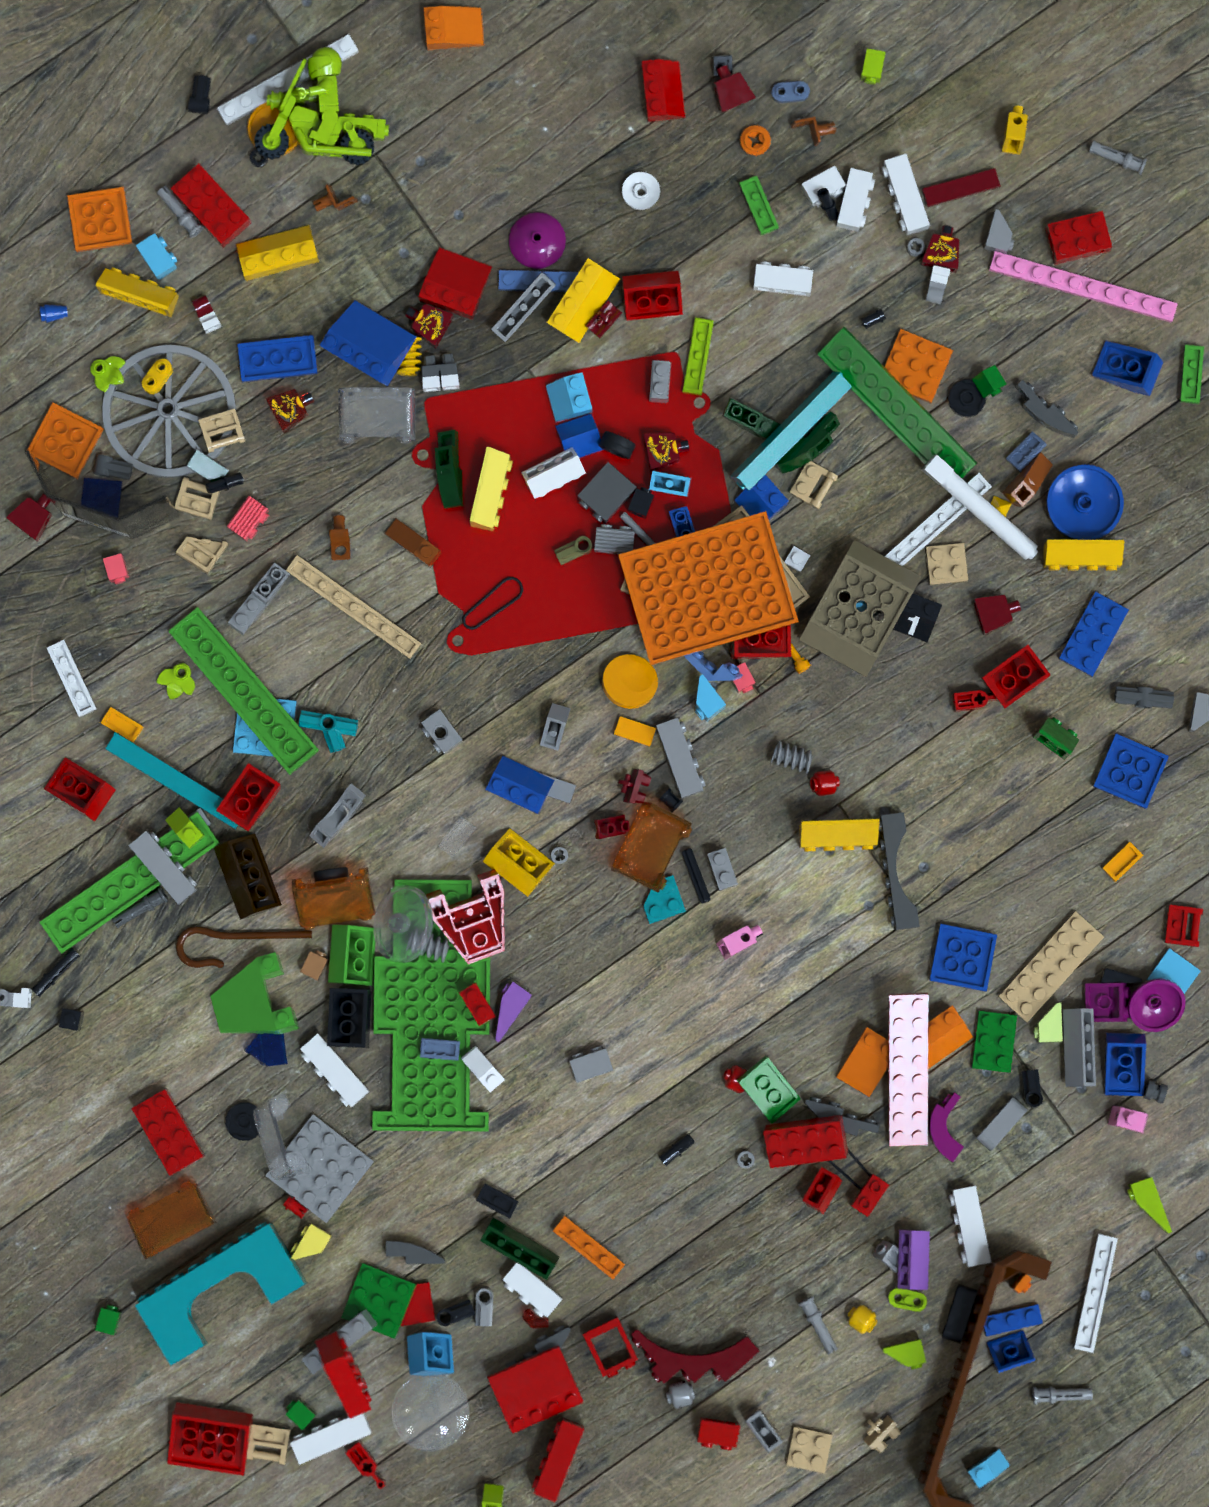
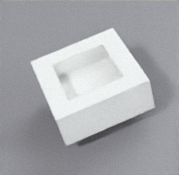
M793 546L785 560V564L801 573L810 555Z

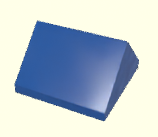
M592 414L555 426L564 451L573 447L578 457L581 458L604 450L599 446L601 438Z
M1024 1331L987 1342L993 1364L998 1373L1036 1361Z

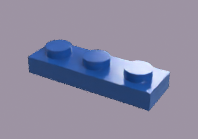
M1039 1304L987 1316L984 1325L986 1337L1043 1324Z

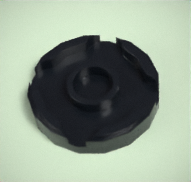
M964 379L952 386L948 395V403L955 414L970 418L982 411L986 404V398H983L973 380Z
M239 1103L228 1111L225 1124L233 1138L240 1141H249L261 1133L264 1126V1117L256 1105Z

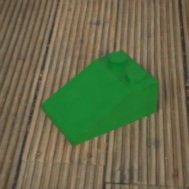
M1048 717L1033 738L1065 760L1071 755L1079 742V739L1076 738L1078 735L1071 729L1065 730L1061 727L1062 723L1056 718L1050 719Z

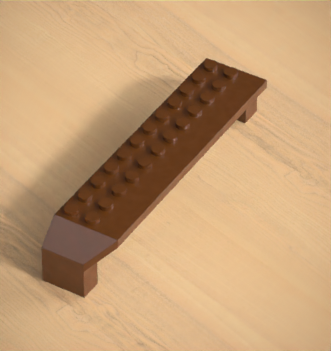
M1013 1250L992 1261L990 1266L986 1265L983 1276L986 1278L984 1284H980L977 1295H980L978 1303L974 1302L971 1311L974 1316L972 1321H968L965 1332L968 1335L966 1340L963 1339L960 1345L961 1357L960 1359L956 1358L953 1368L956 1372L954 1377H950L947 1387L950 1391L948 1396H944L942 1402L944 1410L942 1414L938 1415L936 1420L938 1429L936 1433L933 1432L930 1439L932 1448L930 1452H926L924 1458L926 1467L925 1470L920 1471L918 1477L920 1487L930 1507H975L972 1502L946 1493L937 1474L997 1285L1019 1272L1046 1280L1052 1261Z

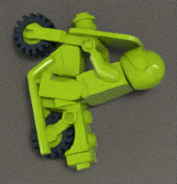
M322 47L316 50L311 58H304L286 95L281 91L279 93L271 91V94H267V106H270V110L278 108L279 115L273 125L266 124V126H262L257 131L254 145L259 155L265 159L274 160L275 158H280L288 149L289 138L284 127L289 119L300 149L305 155L341 157L351 165H363L371 159L374 153V141H384L385 136H388L389 125H385L386 119H374L372 115H363V118H357L354 114H344V117L340 116L338 119L339 104L336 76L340 75L342 60L339 53L333 48ZM308 61V75L311 80H317V86H311L309 89L296 87ZM306 101H318L319 117L317 111L301 106ZM343 129L345 136L341 140L340 147L335 146Z

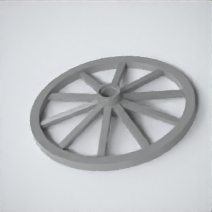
M160 345L147 348L131 356L125 361L124 366L119 369L124 376L134 367L143 379L146 374L138 363L149 357L166 354V359L171 365L173 354L188 356L201 363L172 399L171 375L166 382L165 399L159 392L154 394L159 403L115 391L117 385L110 384L103 398L102 417L110 443L125 462L133 464L135 469L152 476L174 478L195 473V471L188 466L172 469L171 420L176 424L194 451L197 449L203 453L177 416L197 423L202 418L179 409L225 396L227 398L228 410L234 408L236 410V403L227 377L213 360L199 351L188 347ZM206 366L217 376L224 390L177 403ZM113 397L157 409L112 426L111 404ZM167 405L173 406V411L170 414L163 412ZM159 416L133 456L126 452L114 432ZM164 420L166 469L151 467L137 460ZM233 430L223 433L220 439L230 437ZM226 446L214 449V452L208 453L206 456L215 460Z

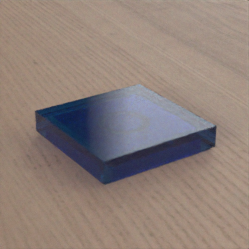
M84 478L80 516L119 520L123 482Z

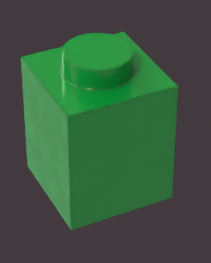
M996 365L983 370L972 379L983 398L990 395L992 397L997 396L1002 392L1001 388L1007 384Z
M107 1305V1307L101 1308L95 1331L113 1336L116 1335L122 1312L118 1311V1307Z
M301 1399L297 1402L293 1400L286 1407L288 1412L285 1415L301 1430L317 1415Z

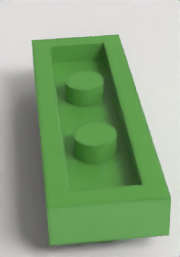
M755 176L740 182L739 185L761 236L779 229L758 177Z
M1184 346L1180 402L1200 403L1204 346Z

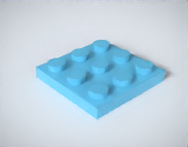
M276 699L295 721L297 701ZM237 714L233 753L274 757Z

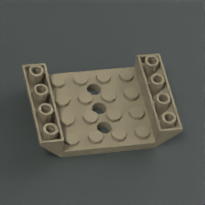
M854 540L799 641L867 677L921 576ZM847 592L850 595V600L848 602H841L839 594ZM859 601H863L867 605V609L863 612L856 609V603ZM875 611L883 613L884 618L881 621H876L873 618Z

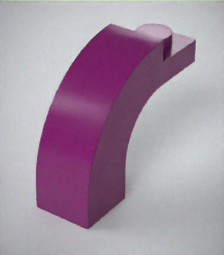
M955 1092L945 1097L942 1102L944 1104L943 1107L935 1104L929 1119V1133L933 1145L943 1157L952 1163L964 1148V1146L950 1136L946 1125L948 1115L961 1098Z

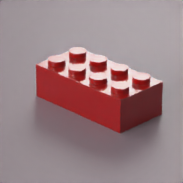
M199 163L170 188L177 199L194 215L222 248L226 247L251 224L250 218Z
M168 1089L162 1090L131 1108L169 1176L205 1157Z
M842 1115L768 1124L764 1128L763 1132L770 1168L847 1158L848 1147Z
M334 1332L316 1340L315 1343L322 1365L349 1418H354L372 1410L369 1403L372 1401L369 1391L366 1390L368 1389L367 1383L364 1378L359 1377L361 1376L360 1369L357 1364L353 1363L355 1361L351 1351L346 1350L348 1347L345 1339L340 1338L338 1333Z
M565 1418L562 1419V1422L557 1421L553 1432L556 1434L554 1440L550 1439L546 1449L549 1452L548 1457H543L539 1470L542 1471L540 1477L536 1475L532 1484V1488L535 1489V1495L556 1502L585 1426Z

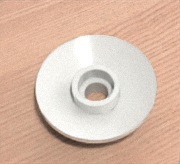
M637 172L625 180L622 187V195L630 207L637 210H645L652 207L658 201L660 186L652 175L645 172ZM638 190H644V195H638Z

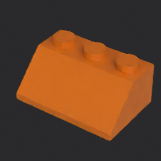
M953 1005L928 1022V1069L973 1038Z

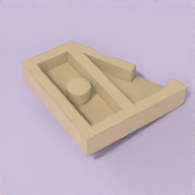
M186 537L176 551V554L206 574H209L228 547V543L225 541L214 542L209 539L199 540L194 537Z

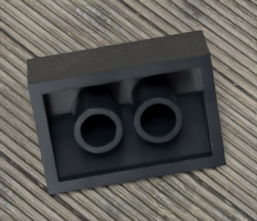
M330 988L327 1046L369 1048L372 990Z

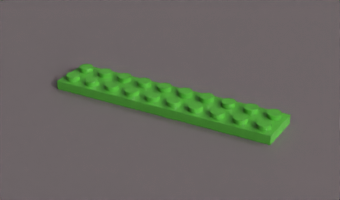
M198 607L168 631L289 775L319 751Z
M199 812L189 818L205 836L191 849L178 837L173 829L159 838L160 841H158L162 848L166 846L172 853L170 858L174 862L178 861L184 868L220 844ZM135 855L40 921V924L62 954L161 884L139 857Z

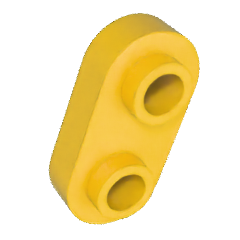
M167 359L157 360L143 378L142 387L146 393L157 394L172 375L173 367ZM160 366H165L163 370H159ZM150 381H154L153 385H148Z

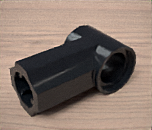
M203 75L194 77L188 112L208 115L210 106V77Z
M1038 1069L1021 1071L1025 1096L1024 1102L1029 1108H1037L1043 1102ZM1031 1094H1035L1039 1098V1102L1035 1105L1031 1104L1028 1100Z
M470 1299L442 1309L438 1312L436 1318L438 1324L446 1327L474 1316L475 1312ZM443 1312H448L451 1316L450 1322L446 1324L440 1321V1315Z

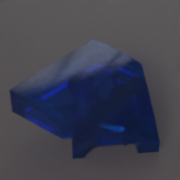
M257 1034L244 1050L257 1059L261 1065L267 1067L288 1064L284 1034Z

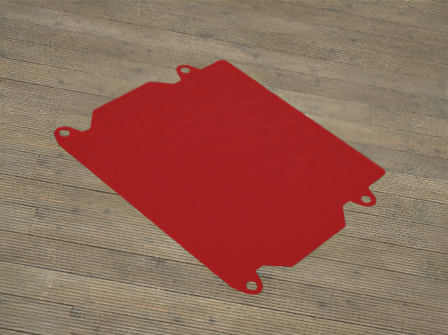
M676 352L662 353L439 395L425 400L424 407L430 437L415 446L412 451L413 461L420 467L436 470L435 448H438V433L456 430L458 431L459 468L462 469L463 506L445 509L438 483L422 505L428 541L441 551V555L433 564L438 594L460 608L465 615L466 612L505 578H517L523 585V593L518 600L480 627L470 630L461 624L453 629L447 637V645L452 651L472 656L636 625L638 620L631 596L620 591L625 576L619 555L594 552L596 528H601L602 524L612 525V529H620V526L629 527L620 518L626 512L655 543L676 538L669 514L671 510L687 506L695 532L713 527L731 514L720 451L695 434L692 422L709 410L711 400L704 392H702V395L683 393V370L680 357ZM653 360L669 361L671 363L669 399L667 403L649 402ZM582 372L592 405L593 413L589 414L593 416L600 438L602 439L605 431L612 432L632 441L635 444V449L630 459L616 456L606 450L581 457L579 459L586 474L564 484L560 488L548 492L542 497L534 499L522 472L564 451L555 426L589 415L585 414L556 422L546 385L563 377ZM701 397L704 399L705 405L703 408H696L694 406L696 398ZM675 433L676 442L688 440L690 451L679 453L680 462L657 470L658 472L690 477L688 497L650 490L652 491L651 494L654 495V499L648 515L644 519L628 513L633 493L607 523L603 521L601 523L592 516L593 512L589 508L585 510L578 504L580 501L577 497L579 493L607 462L633 483L637 489L640 490L643 487L649 490L652 472L650 471L644 434ZM487 447L509 454L510 460L513 461L511 472L507 471L506 479H509L507 489L502 491L501 497H504L502 509L499 508L497 513L500 516L499 525L494 527L493 531L471 527L470 524ZM420 450L428 452V458L424 461L419 460L417 457ZM635 533L633 550L646 547L647 545ZM581 536L588 537L591 540L593 548L588 555L578 557L561 566L554 550L575 541ZM581 541L578 548L584 551L588 549L589 543ZM514 580L504 582L467 615L465 619L466 624L470 627L478 625L516 598L520 593L519 583ZM460 635L463 637L464 642L461 646L453 644L452 639L454 636Z

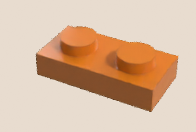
M1022 1273L1010 1288L1016 1293H1025L1032 1285L1030 1283L1032 1278Z

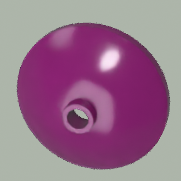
M540 212L529 213L518 219L509 235V246L514 258L523 266L532 269H543L556 263L562 256L566 245L565 232L561 224L554 217ZM539 235L541 239L539 241H535L534 236Z
M1157 978L1146 981L1133 992L1129 1000L1128 1011L1130 1018L1137 1027L1144 1031H1164L1175 1025L1182 1017L1186 1004L1185 996L1181 988L1171 980Z

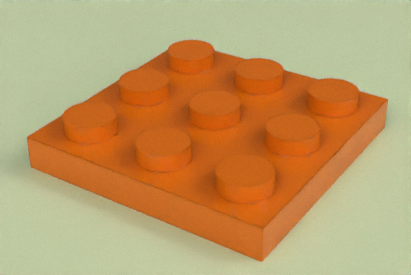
M124 187L67 195L76 252L133 244Z
M900 329L885 368L912 396L932 403L953 350Z
M52 403L26 453L78 479L104 428Z

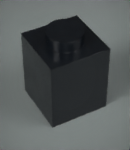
M643 487L640 490L636 488L628 508V513L646 519L654 499V495L651 494L652 491Z
M62 1008L59 1027L81 1031L84 1012Z

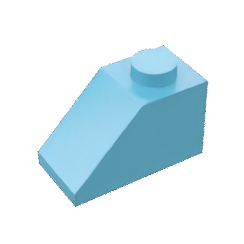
M1000 1449L967 1469V1472L976 1486L980 1488L996 1478L1010 1465Z

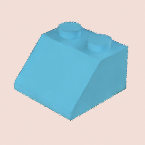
M582 372L563 377L546 385L556 422L593 413Z
M702 674L699 677L695 713L701 720L705 719L708 722L724 710L726 704Z

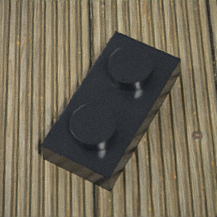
M484 1184L476 1199L477 1202L509 1219L519 1203L516 1199L487 1184Z

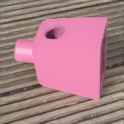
M747 925L721 939L716 945L724 959L727 960L757 943L756 938L762 936L763 932L759 925L749 928Z
M1112 1106L1108 1125L1144 1134L1148 1114L1124 1107Z

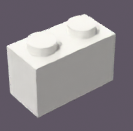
M835 166L801 185V189L811 207L821 206L822 203L817 196V192L820 189L827 188L830 196L836 198L844 193L843 190L846 187Z

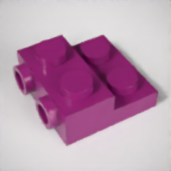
M1085 983L1086 1009H1093L1094 1022H1127V1018H1130L1127 999L1131 996L1130 987H1127V983Z

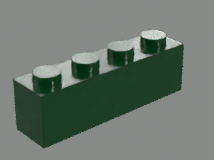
M494 1217L480 1239L484 1244L545 1280L548 1279L560 1256Z

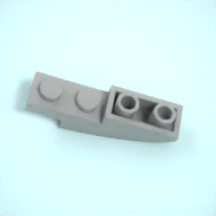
M274 563L251 591L249 597L228 621V625L241 635H244L273 600L290 573Z

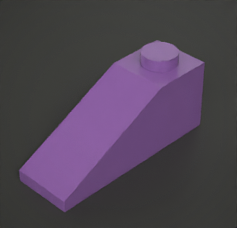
M514 982L511 985L507 983L501 992L504 995L501 1000L495 1039L498 1043L532 997L530 993Z

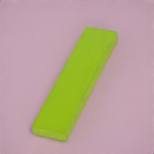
M695 317L683 393L702 395L714 320Z

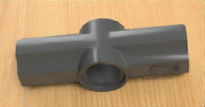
M1116 686L1114 703L1135 705V707L1139 708L1158 707L1172 709L1174 692L1153 690V688L1149 687L1129 688Z

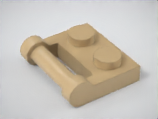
M235 408L199 419L209 453L214 452V449L236 442H245ZM236 429L237 435L211 442L210 437Z
M810 461L803 468L789 493L819 510L822 506L823 498L832 483L836 482L838 476ZM823 475L826 477L825 482L815 499L810 498L809 496Z
M184 477L174 509L212 520L220 491L212 493L211 499L186 493L187 488L205 493L208 492L206 485L190 481V478Z
M252 1424L247 1459L270 1460L285 1465L291 1430ZM255 1445L281 1449V1454L256 1451L254 1448Z

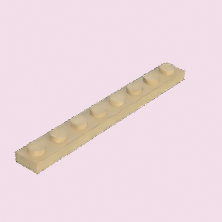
M298 555L286 571L409 659L413 657L421 646V643Z

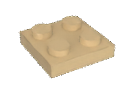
M964 543L926 547L930 585L968 582Z
M794 1427L786 1465L825 1474L833 1435Z

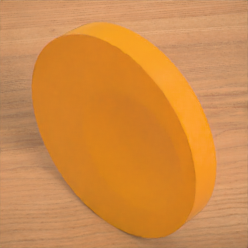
M267 102L258 106L248 121V135L254 147L257 131L262 126H266V124L273 125L279 115L278 108L270 110ZM289 119L284 127L289 138L288 149L284 155L293 151L298 145Z
M631 654L621 655L614 658L606 666L602 676V687L608 699L617 706L636 709L646 705L654 697L658 687V677L653 666L644 658Z

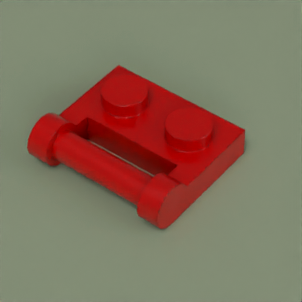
M1169 905L1164 943L1199 947L1198 934L1203 909ZM1188 913L1193 914L1190 940L1185 939Z

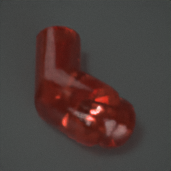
M531 1309L524 1310L522 1317L530 1328H549L548 1318H538Z

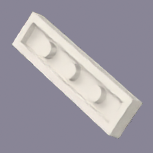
M65 640L47 647L78 716L82 717L96 710L97 708Z

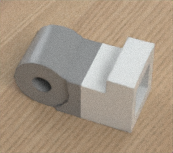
M933 266L926 301L941 305L950 269Z
M21 988V993H11L8 990L0 989V1006L31 1008L32 990Z

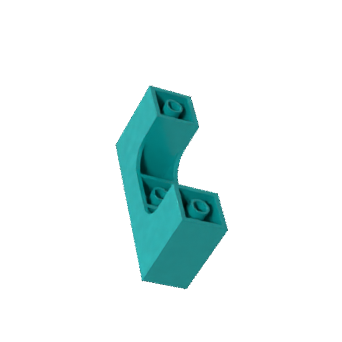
M266 1222L254 1228L256 1232L253 1234L248 1232L237 1238L239 1242L235 1245L232 1242L221 1248L222 1253L217 1255L215 1252L206 1257L204 1264L196 1263L187 1269L189 1273L185 1275L180 1273L173 1277L171 1284L167 1285L164 1283L155 1288L154 1291L156 1293L153 1295L148 1293L137 1299L139 1303L135 1307L170 1366L208 1344L192 1317V1303L199 1294L235 1272L251 1274L259 1283L271 1305L307 1284L306 1279L294 1259L291 1258V1254L272 1223L268 1225Z

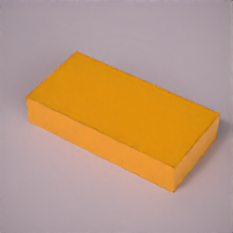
M112 707L109 708L101 721V724L132 743L136 741L144 728Z
M620 716L614 735L650 747L656 728Z
M1129 842L1102 869L1116 882L1143 854Z

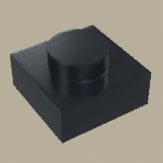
M731 54L712 55L713 75H719L717 69L725 65L728 66L730 73L733 74Z

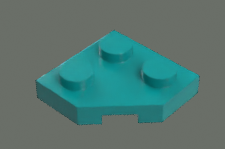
M673 875L655 881L643 907L649 924L686 912Z

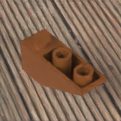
M1040 452L1007 486L1002 494L1014 506L1024 507L1036 494L1053 464Z

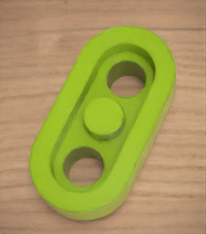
M895 1288L888 1295L889 1303L896 1308L920 1312L927 1306V1299L920 1292ZM896 1294L901 1295L900 1301H895L894 1297ZM915 1298L920 1299L919 1305H914L913 1301Z

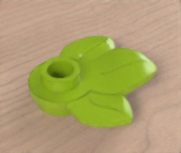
M111 356L106 360L98 359L94 361L90 370L95 377L96 387L103 392H107L110 384L118 385L124 383L123 375L119 369L124 366L125 361L116 356ZM98 366L103 367L101 371H97Z
M184 663L176 664L173 669H165L157 679L158 684L167 685V694L171 700L178 698L183 692L192 695L195 689V682L190 677L191 669ZM179 670H185V675L179 676Z

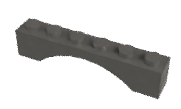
M904 812L881 815L879 832L882 831L883 839H880L881 851H885V858H882L883 869H887L888 877H885L886 889L890 888L891 896H887L889 908L892 907L893 915H890L891 927H895V931L918 928L920 926L917 907L903 892L896 872L897 851L906 833Z

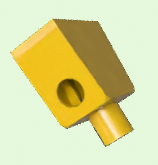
M1014 106L1013 111L1008 114L1002 152L1021 154L1028 115L1024 114V107Z

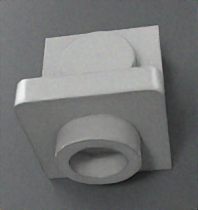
M883 1240L876 1247L872 1256L881 1260L893 1272H898L899 1249L894 1244Z

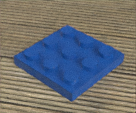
M1115 734L1093 787L1147 809L1169 756Z
M940 924L929 981L987 992L997 935Z

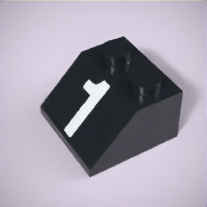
M912 594L893 630L927 643L942 604Z

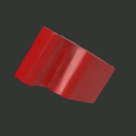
M982 690L960 692L952 695L955 712L981 709L988 701L996 700L999 702L994 695L988 696ZM977 695L984 699L981 704L978 701H974Z
M361 1441L345 1452L362 1475L372 1476L377 1482L378 1488L382 1489L385 1487V1480L381 1479L375 1472L377 1469L375 1459ZM365 1462L367 1464L372 1463L371 1472L363 1469Z

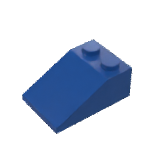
M1105 341L1092 376L1131 392L1150 396L1163 361L1157 353Z
M1106 1033L1105 1095L1144 1096L1145 1034Z

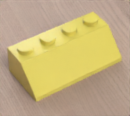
M491 447L486 448L470 518L471 527L493 531L494 527L499 525L500 516L497 513L499 508L502 509L504 497H501L502 491L507 489L509 479H506L507 471L511 472L513 464L509 454Z

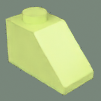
M1055 1003L1037 1022V1027H1034V1038H1037V1042H1063L1061 1003Z

